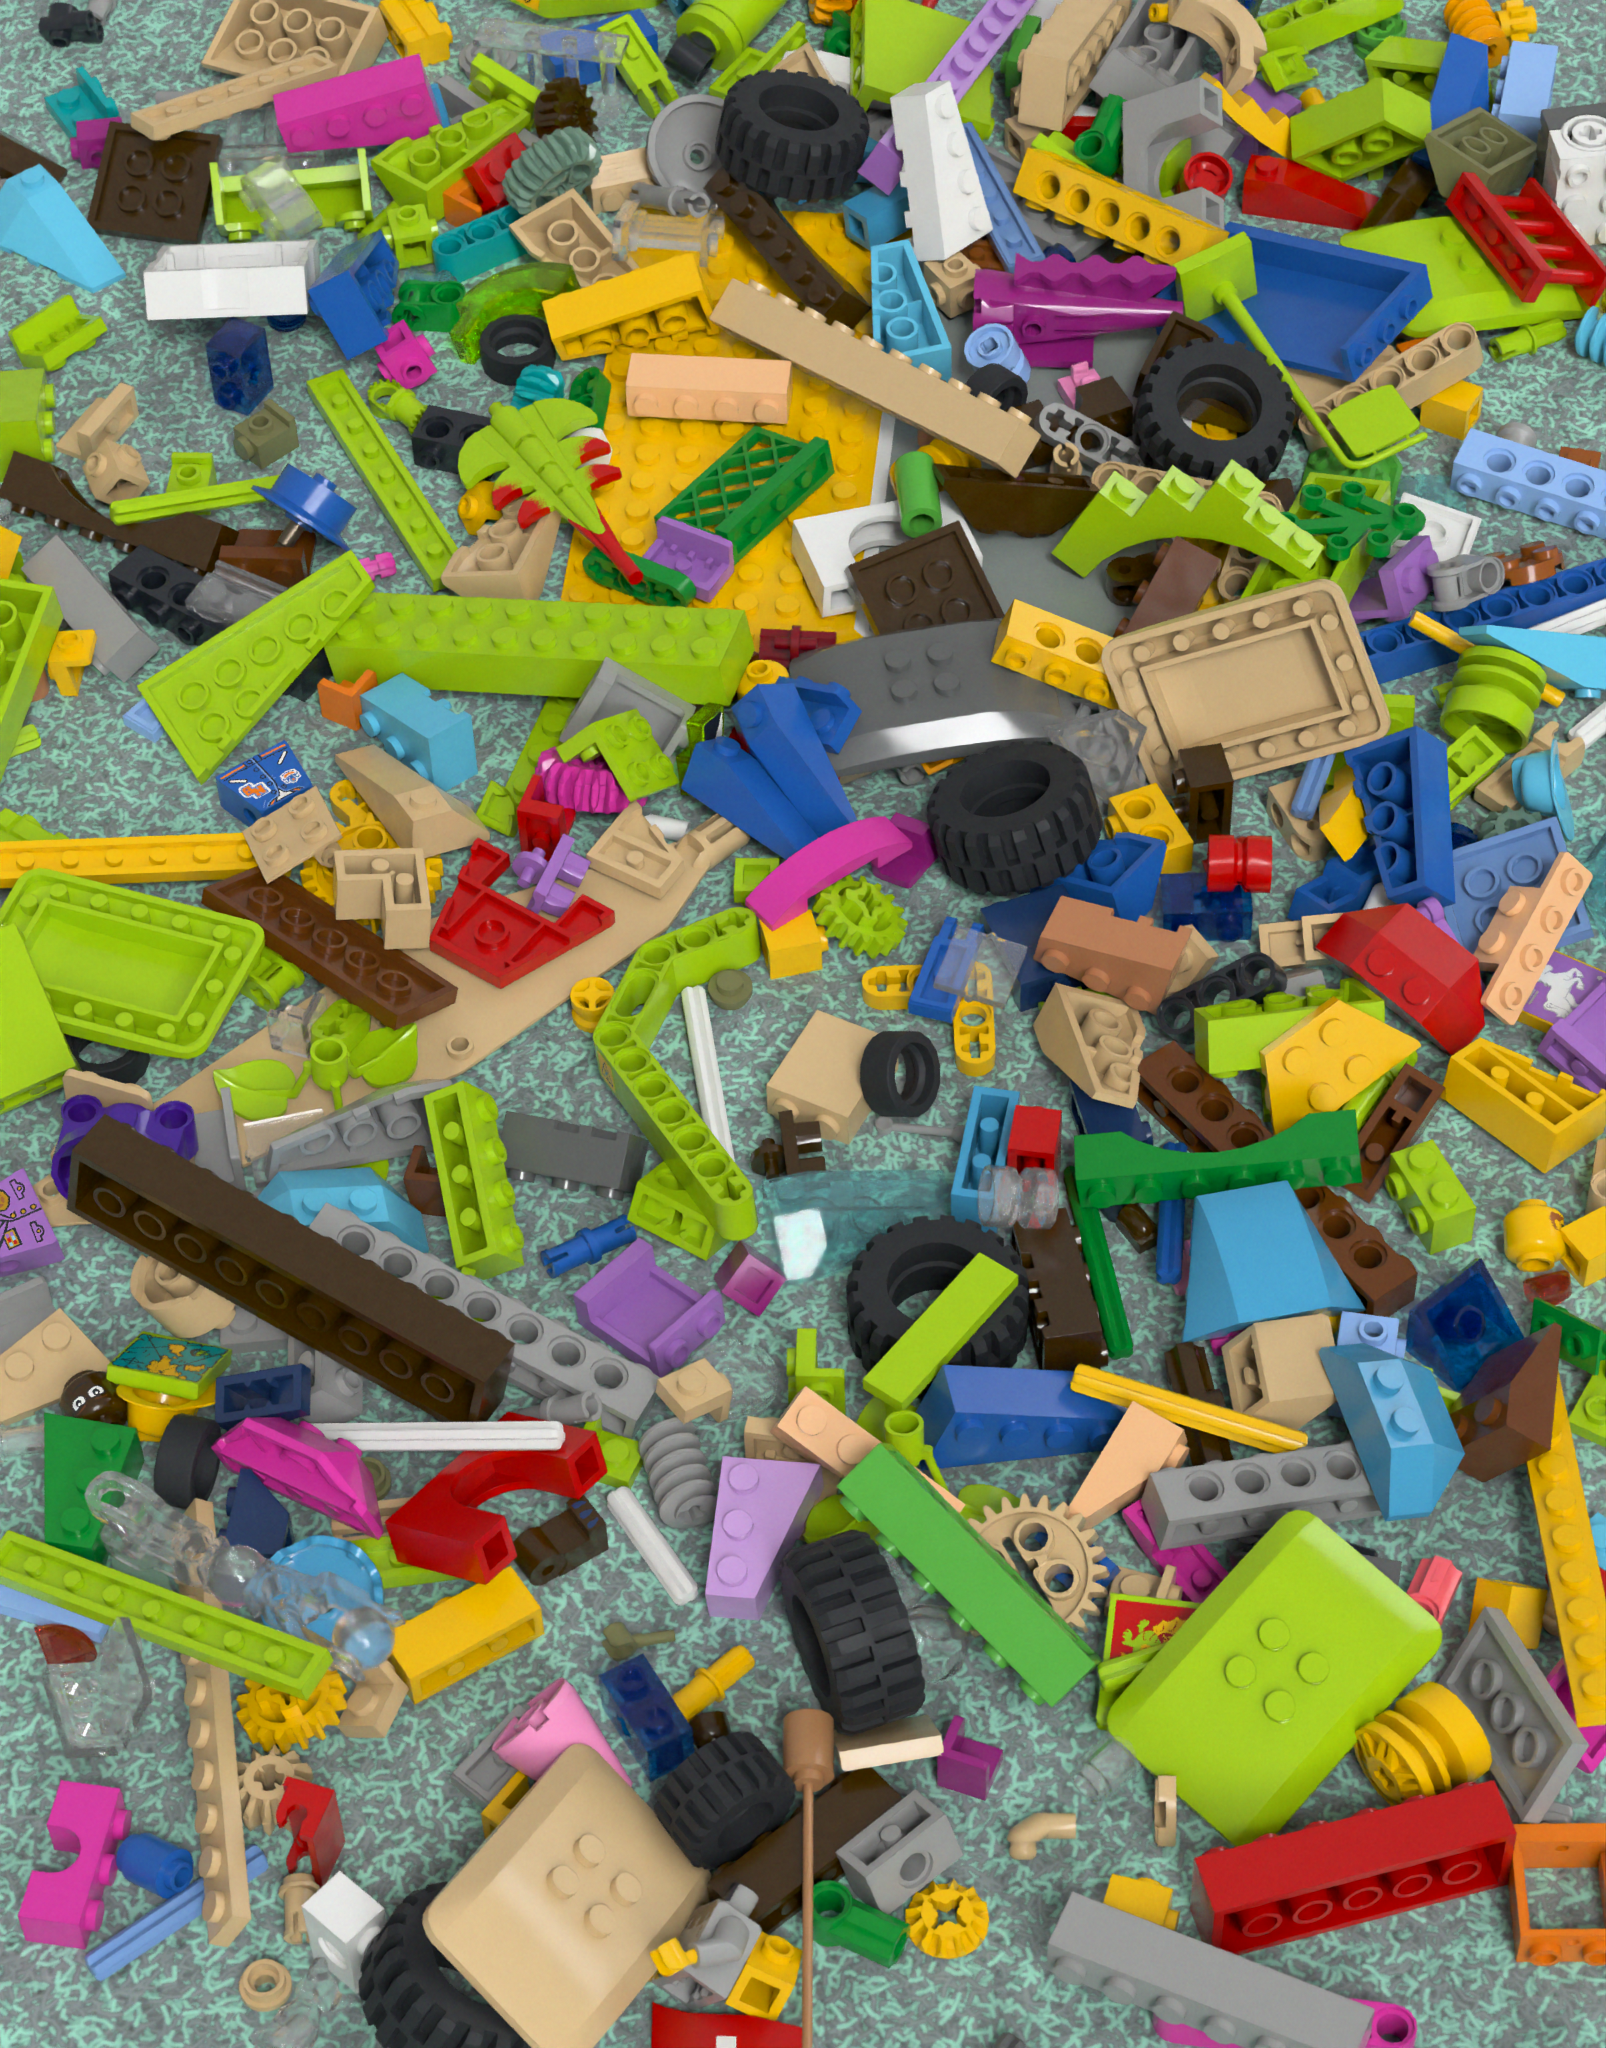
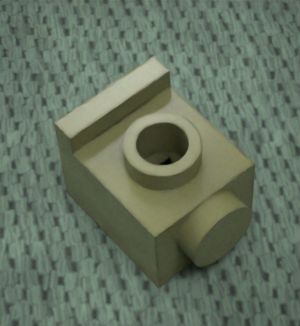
M270 398L264 401V409L233 427L235 436L233 446L235 451L243 460H250L261 470L299 447L295 417Z

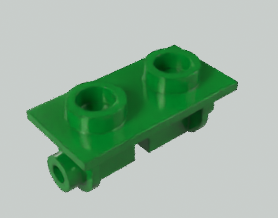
M1538 1297L1534 1298L1530 1335L1554 1322L1562 1326L1559 1358L1594 1376L1598 1375L1600 1361L1606 1360V1331L1569 1313L1567 1309L1561 1306H1554Z

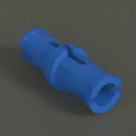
M622 1214L618 1218L592 1230L585 1227L577 1231L574 1238L541 1251L540 1256L543 1266L545 1267L549 1264L552 1266L546 1270L547 1274L554 1279L559 1277L560 1274L586 1262L593 1265L602 1260V1255L636 1241L637 1236L634 1226L627 1229L625 1225L630 1223L627 1220L628 1216Z

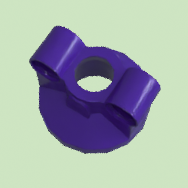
M87 1094L73 1096L66 1100L61 1107L63 1125L52 1157L51 1176L58 1192L67 1199L71 1152L104 1114L120 1123L131 1125L138 1133L160 1145L172 1148L179 1156L189 1161L199 1150L194 1110L190 1105L181 1101L163 1103L155 1111H150L141 1105L132 1103H115L111 1106L103 1107L100 1100L94 1096Z

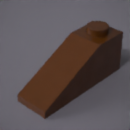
M1406 1063L1358 1135L1363 1183L1346 1184L1341 1187L1370 1204L1385 1184V1176L1389 1172L1391 1153L1414 1146L1446 1099V1087Z

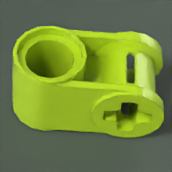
M264 945L239 993L251 999L257 1006L267 1012H273L279 1007V1000L292 988L298 989L304 984L305 977L299 967L284 960L281 955Z

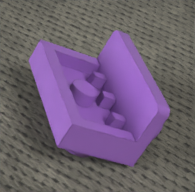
M661 516L657 521L658 538L642 556L645 559L685 574L696 587L697 595L695 598L708 603L711 602L734 573L733 543L730 540L665 516Z

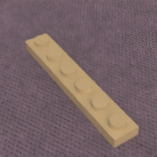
M314 52L132 112L131 127L151 140H166L172 134L184 130H195L200 128L202 124L214 120H225L232 117V114L247 109L261 108L263 104L274 101L273 95L338 77V65Z

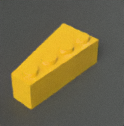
M693 252L675 255L668 260L644 268H636L629 273L608 280H600L590 286L569 293H561L554 298L542 301L550 336L562 361L613 352L615 345L619 344L633 346L634 348L649 346V340L671 335L672 341L688 339V332L706 329L707 335L721 333L720 327L709 320L715 308Z

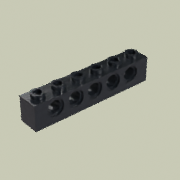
M141 544L108 573L112 593L128 611L131 610L146 618L154 627H163L176 634L184 643L190 645H202L260 608V606ZM324 647L282 695H291L305 702L318 690L317 684L322 678L329 680L333 676Z

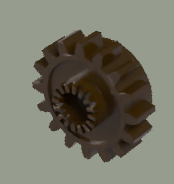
M570 76L553 78L552 82H546L544 84L545 89L538 95L534 108V122L538 138L542 139L545 134L551 135L555 129L563 130L565 127L571 126L572 128L580 127L582 131H585L597 143L593 137V132H598L599 128L594 124L593 118H596L598 114L597 111L591 108L594 100L593 96H586V84L580 85L578 77L571 78Z

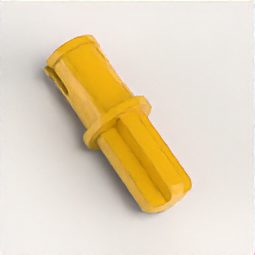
M738 1645L731 1648L707 1669L698 1668L694 1672L695 1677L664 1702L668 1715L679 1726L686 1727L688 1722L706 1707H709L715 1701L720 1703L725 1699V1691L755 1666L753 1656L746 1647Z

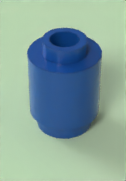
M136 1833L128 1836L120 1845L116 1855L117 1868L122 1872L123 1877L127 1881L165 1899H169L178 1892L185 1890L193 1877V1858L190 1852L151 1833Z

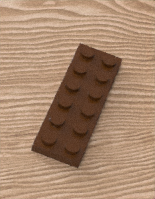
M256 866L203 888L201 900L203 905L212 911L259 924L264 932L265 946L394 1031L454 1004L456 1001L458 987L401 950L384 949V942L381 937L353 919L336 920L335 908L284 874L267 884L259 866Z

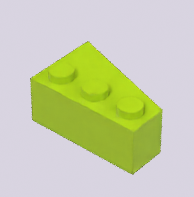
M44 368L0 371V482L4 480L14 451L48 463L55 462L53 438H49V435L56 434L54 412L50 411V408H56L57 406L56 390L54 384H47Z

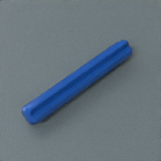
M1169 1141L1163 1146V1149L1187 1152V1146L1181 1141L1176 1144ZM1186 1199L1159 1201L1155 1271L1156 1280L1162 1285L1167 1283L1176 1285L1182 1279Z

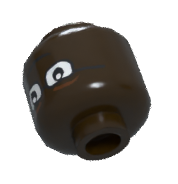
M85 1370L75 1374L66 1382L59 1406L63 1416L124 1426L128 1421L127 1402L116 1393V1388L119 1384L106 1379L107 1372Z

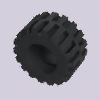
M734 1732L714 1739L687 1757L665 1781V1785L660 1789L656 1797L658 1801L654 1805V1812L664 1829L694 1867H703L705 1870L714 1867L719 1868L727 1862H733L750 1851L753 1843L762 1834L768 1831L774 1832L789 1813V1808L794 1803L796 1785L757 1736L751 1732Z

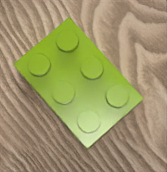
M1386 78L1371 79L1361 87L1352 91L1341 92L1331 100L1311 105L1305 111L1290 117L1292 160L1336 180L1345 182L1426 148L1424 139L1427 133L1432 131L1430 102L1390 82Z

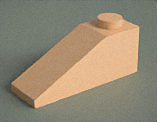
M1132 1401L1069 1505L1067 1520L1081 1513L1086 1520L1081 1532L1091 1529L1144 1494L1150 1473L1158 1472L1168 1467L1181 1468L1189 1453V1448L1185 1446L1187 1438L1184 1429Z

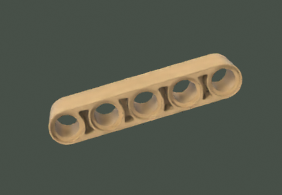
M1465 322L1451 324L1359 377L1354 383L1347 384L1311 406L1338 445L1345 443L1328 420L1327 415L1329 412L1356 396L1385 385H1393L1410 409L1421 404L1480 368L1484 356L1475 328ZM1302 412L1298 424L1308 451L1312 453L1319 448L1328 447Z

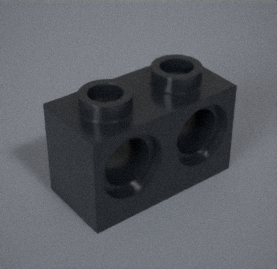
M428 405L411 435L414 465L459 475L458 460L460 450L471 435L491 425V418ZM493 474L487 476L483 480L490 481Z

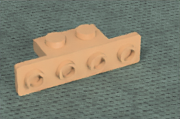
M1559 852L1540 888L1509 887L1506 894L1501 898L1499 907L1487 930L1480 937L1478 946L1473 954L1479 959V969L1481 971L1495 972L1480 1000L1481 1004L1505 1025H1514L1593 878L1592 873L1569 852Z

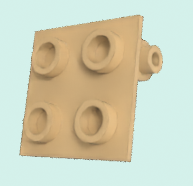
M317 786L295 796L284 806L268 816L258 819L253 825L242 831L267 884L312 856L321 865L331 868L333 867L334 850H342L337 841L343 837Z

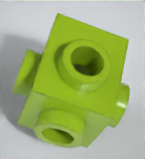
M424 203L386 210L388 226L381 227V231L399 261V269L434 263L432 242L439 236L436 219H428Z

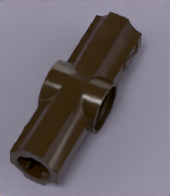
M1193 1342L1178 1343L1171 1350L1164 1352L1163 1363L1170 1391L1225 1408L1222 1391L1214 1388L1204 1347L1197 1346ZM1173 1422V1424L1185 1431L1187 1438L1185 1446L1189 1448L1187 1458L1190 1467L1204 1465L1214 1460H1221L1223 1462L1234 1460L1228 1439Z

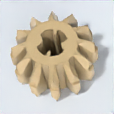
M273 1745L269 1755L261 1756L259 1752L253 1749L251 1763L237 1761L241 1813L244 1825L249 1831H252L262 1824L264 1832L269 1837L274 1831L275 1825H277L276 1810L284 1795L283 1783L286 1777L289 1776L310 1783L314 1779L311 1767L307 1763H301L300 1757L296 1754L295 1750L281 1757L280 1749ZM288 1817V1822L286 1823L284 1828L291 1832V1826Z

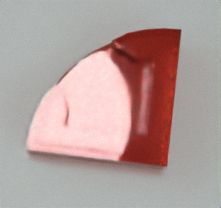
M1565 1269L1525 1279L1526 1281H1523L1525 1297L1532 1303L1534 1298L1538 1297L1555 1306L1567 1300L1572 1294L1570 1273Z
M46 1624L34 1627L51 1676L99 1659L91 1639L74 1627L62 1624Z

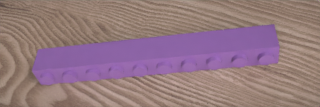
M988 0L925 82L950 80L958 105L1037 0ZM894 124L890 126L858 170L859 174L887 195H890L900 182L899 172L902 171L904 163L903 151L896 149Z

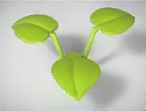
M410 1023L395 1031L390 1027L370 1031L351 1053L347 1051L345 1043L338 1038H320L312 1044L310 1048L311 1061L306 1060L303 1062V1071L297 1082L293 1071L285 1063L272 1059L248 1061L227 1069L213 1070L214 1084L221 1100L220 1088L230 1087L236 1115L250 1121L265 1122L282 1117L288 1108L287 1099L298 1098L309 1076L312 1075V1080L322 1090L332 1091L334 1109L336 1111L343 1107L341 1087L347 1081L348 1073L353 1079L362 1076L368 1085L376 1088L403 1083L413 1076L418 1064L417 1024ZM388 1159L343 1167H371L385 1181L389 1173Z
M873 1396L864 1407L856 1424L882 1443L892 1444L914 1467H917L921 1460H925L934 1481L949 1492L933 1457V1447L925 1445L924 1421L919 1414L915 1413L917 1407L910 1404L905 1410L898 1411ZM987 1484L967 1485L958 1494V1499L966 1504L960 1514L966 1520L972 1518L981 1524L987 1520L984 1514V1506H989L998 1514L1002 1512L1001 1503L1003 1497L1010 1501L1013 1508L1019 1507L1020 1498L1004 1489ZM844 1494L832 1495L821 1500L813 1507L807 1517L804 1540L807 1544L853 1529L866 1532L877 1545H880L875 1539L880 1530L870 1520L859 1522L839 1501Z

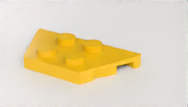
M1334 996L1259 1051L1262 1073L1266 1077L1264 1093L1266 1108L1270 1110L1273 1135L1275 1136L1290 1128L1307 1114L1336 1111L1422 1045L1414 1037L1385 1024L1381 1020L1354 1008Z

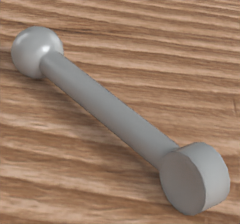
M882 1116L878 1117L875 1121L876 1131L883 1135L897 1131L952 1137L956 1142L962 1143L965 1131L964 1125H958L953 1129L893 1122L891 1117Z

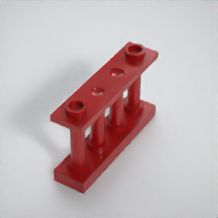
M1463 172L1445 204L1522 302L1535 303L1545 284L1572 285L1588 307L1596 305L1606 288V266L1535 178L1529 177L1518 196L1492 194L1476 173ZM1506 211L1513 212L1518 219L1511 218ZM1526 236H1533L1537 243H1530ZM1545 260L1552 261L1557 268H1550Z

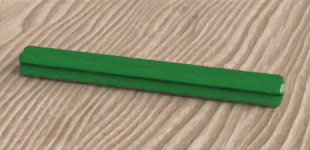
M1069 1165L1064 1169L1063 1180L1074 1223L1079 1227L1084 1262H1087L1091 1290L1093 1298L1097 1303L1099 1321L1106 1342L1108 1356L1113 1360L1129 1358L1133 1354L1134 1344L1099 1209L1096 1207L1081 1208L1075 1179V1166Z

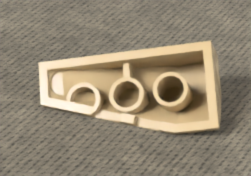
M533 492L518 497L501 510L503 516L494 525L484 524L477 531L478 540L470 547L461 546L453 553L441 575L442 583L461 597L539 600L543 592L562 516L557 511L541 517L526 529H520L517 521L519 509L523 501Z
M375 744L335 755L336 764L400 848H423L424 858L470 846L477 838L484 841L490 840V832L469 806Z
M1055 983L1033 1024L1042 1052L1092 1099L1133 1109L1137 1103L1140 1082L1138 1066L1143 1057V1051L1140 1049L1146 1033L1139 1011L1131 1008L1123 1000Z

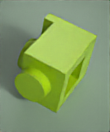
M172 452V466L166 493L217 485L213 453ZM205 511V512H199V513H192V514H195V515H210V514H211V511Z

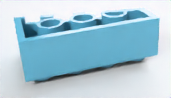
M909 239L871 246L873 339L884 346L883 352L889 354L891 349H895L912 359V366L918 368L921 363H924L942 374L940 379L948 382L950 377H952V347Z

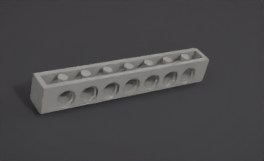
M326 1202L308 1227L322 1236L333 1238L347 1250L360 1254L359 1256L363 1259L376 1262L388 1273L402 1276L399 1279L417 1285L424 1293L430 1296L442 1297L444 1300H439L440 1302L458 1308L465 1316L471 1319L481 1318L487 1321L476 1322L489 1329L501 1332L508 1340L515 1343L508 1382L543 1400L554 1395L566 1398L592 1390V1393L598 1394L602 1403V1429L629 1439L635 1437L656 1403L658 1396L655 1393L657 1380L661 1377L655 1375L648 1367L639 1363H632L611 1352L606 1345L582 1337L569 1330L559 1320L548 1319L527 1308L517 1298L502 1295L485 1286L477 1277L462 1274L445 1265L435 1255L422 1253L403 1243L395 1234L381 1231L361 1221L353 1212L339 1209ZM514 1340H523L528 1344H520ZM556 1362H565L570 1366H562ZM598 1384H606L611 1386L613 1389H606Z

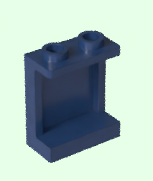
M1063 884L1047 889H1039L1027 895L1007 901H999L990 906L980 908V924H984L985 927L983 941H992L1014 983L1013 1000L1020 1012L1038 1007L1039 1002H1046L1055 983L1074 988L1081 986L1083 990L1088 988L1083 982L1064 973L1052 972L1044 967L1042 963L1033 960L1040 935L1060 897L1070 898Z

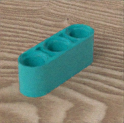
M507 205L437 236L432 242L435 276L440 282L452 280L461 283L527 254L526 249L509 230L510 224L524 216L519 214L516 209H513L511 205Z

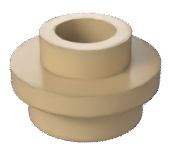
M260 1959L251 1963L239 1981V1992L242 2001L249 2008L259 2012H269L278 2009L286 2003L292 1992V1980L289 1971L282 1964L271 1959ZM264 1983L275 1985L270 1991H257L258 1987Z

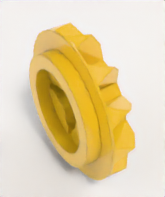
M953 1878L948 1884H936L932 1880L928 1888L920 1893L916 1892L908 1909H906L905 1922L910 1924L909 1937L918 1949L936 1958L954 1959L968 1955L981 1945L988 1932L989 1915L987 1903L983 1902L977 1895L974 1886L969 1889L960 1886ZM959 1906L956 1914L957 1924L947 1921L936 1928L938 1924V1910L947 1913L952 1908L956 1909Z

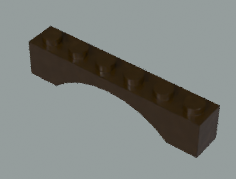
M723 166L717 170L703 187L804 305L827 318L826 324L831 326L835 320L853 330L872 308L859 292L798 234L780 212L773 198L767 197L766 193L759 190L754 192L748 189L746 183L742 181L737 182Z
M16 451L13 452L0 488V498L12 503L10 511L32 519L35 511L46 515L44 523L67 531L69 524L80 527L78 535L102 543L104 536L115 540L114 548L127 553H131L141 544L172 561L184 564L185 568L207 578L208 573L222 578L219 561L221 545L235 546L239 531L189 512L171 519L152 523H131L117 526L111 519L105 517L86 501L76 489L66 470Z

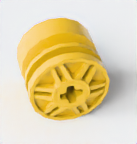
M1432 1681L1421 1683L1396 1701L1393 1711L1381 1712L1375 1717V1721L1366 1723L1355 1732L1358 1741L1354 1749L1360 1766L1374 1789L1390 1806L1399 1805L1412 1796L1426 1795L1430 1797L1449 1792L1462 1783L1474 1782L1488 1772L1492 1764L1490 1745L1482 1727L1472 1712L1454 1693L1443 1685Z

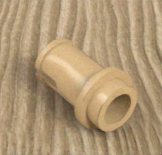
M1065 442V450H1062L1061 443L1058 444L1053 451L1050 473L1081 475L1082 464L1079 461L1080 455L1077 446L1073 443Z
M294 1873L286 1876L283 1879V1885L278 1889L279 1898L284 1901V1941L290 1944H303L302 1933H306V1941L310 1943L302 1905L320 1887L315 1883L314 1877L307 1873Z

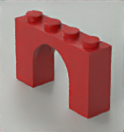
M508 1411L498 1421L548 1420ZM562 1424L565 1442L562 1443L559 1450L463 1451L385 1521L397 1561L487 1585L517 1557V1553L505 1516L476 1509V1507L497 1495L521 1489L541 1490L579 1499L608 1472L597 1433Z

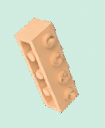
M631 353L625 385L628 416L788 424L793 392L792 361Z

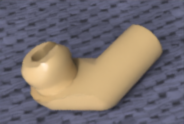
M1034 1813L1009 1830L1007 1841H1010V1856L1017 1860H1031L1037 1854V1841L1042 1839H1076V1813Z

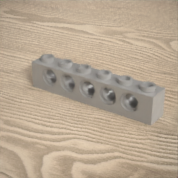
M1352 1439L1336 1445L1316 1448L1305 1446L1295 1451L1271 1455L1259 1453L1250 1458L1225 1462L1214 1460L1204 1465L1179 1469L1175 1467L1164 1468L1158 1472L1150 1473L1141 1500L1159 1550L1266 1534L1281 1517L1295 1510L1308 1511L1325 1524L1382 1515Z

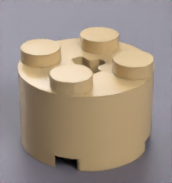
M141 1254L136 1261L130 1279L131 1293L140 1306L174 1337L193 1338L201 1336L214 1328L223 1329L233 1321L236 1314L234 1303L150 1256L146 1258Z

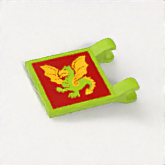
M1111 1593L1103 1662L1168 1642L1202 1603ZM1100 1683L1096 1716L1097 1729L1108 1731V1712L1128 1686L1105 1691Z

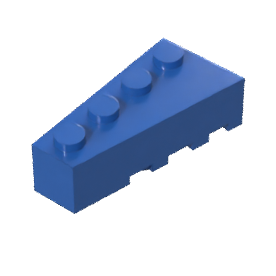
M380 229L341 249L308 289L310 295L308 300L313 312L318 317H323L347 360L387 341L389 337V332L384 327L391 324L392 315L386 309L394 304L392 289L396 287L399 261Z
M1413 726L1343 752L1347 765L1352 767L1356 780L1352 783L1356 796L1362 799L1367 816L1363 819L1367 832L1373 835L1376 849L1374 850V855L1387 898L1396 904L1408 903L1415 909H1417L1418 902L1430 896L1435 897L1442 905V908L1455 904L1446 743L1420 727Z

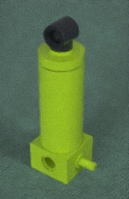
M694 0L676 21L678 39L666 55L664 64L694 86L697 85L710 68L724 70L735 62L788 0Z

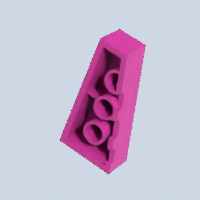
M419 53L273 95L277 124L289 153L393 144L407 136L413 141L428 135L430 127L437 124L442 126L440 111Z

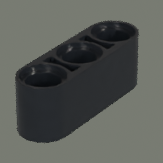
M1262 952L1247 954L1167 997L1157 1009V1023L1175 1041L1186 1045L1194 1044L1195 1008L1214 1005L1215 997L1224 990H1230L1228 1002L1250 999L1255 1001L1256 1005L1263 1004V998L1266 997V994L1285 992L1288 981L1286 973L1270 956ZM1262 969H1270V977L1267 982L1260 986H1254L1256 974ZM1190 1011L1188 1023L1183 1028L1175 1029L1174 1024L1177 1016L1182 1012Z

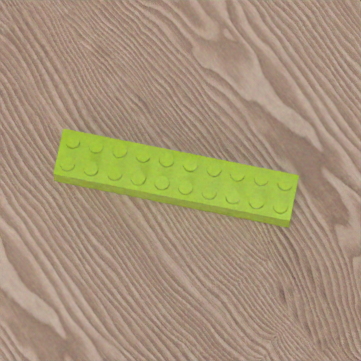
M371 592L324 646L337 684H340L344 679L355 683L369 669L376 672L378 685L400 673H404L430 690L580 698L604 658L608 657L690 704L730 706L755 650L745 610Z

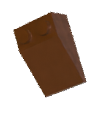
M1554 1322L1489 1356L1448 1411L1465 1452L1457 1469L1481 1482H1487L1551 1450L1562 1326Z

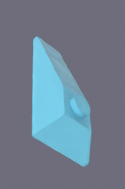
M40 164L26 169L5 181L0 190V250L9 254L14 251L26 257L28 263L36 267L43 265L57 272L59 278L91 293H95L126 278L124 270L60 183Z

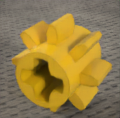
M1508 0L1505 3H1501V10L1495 11L1494 14L1509 42V46H1512V41L1529 42L1528 35L1535 34L1537 31V16L1534 7H1524L1523 0Z

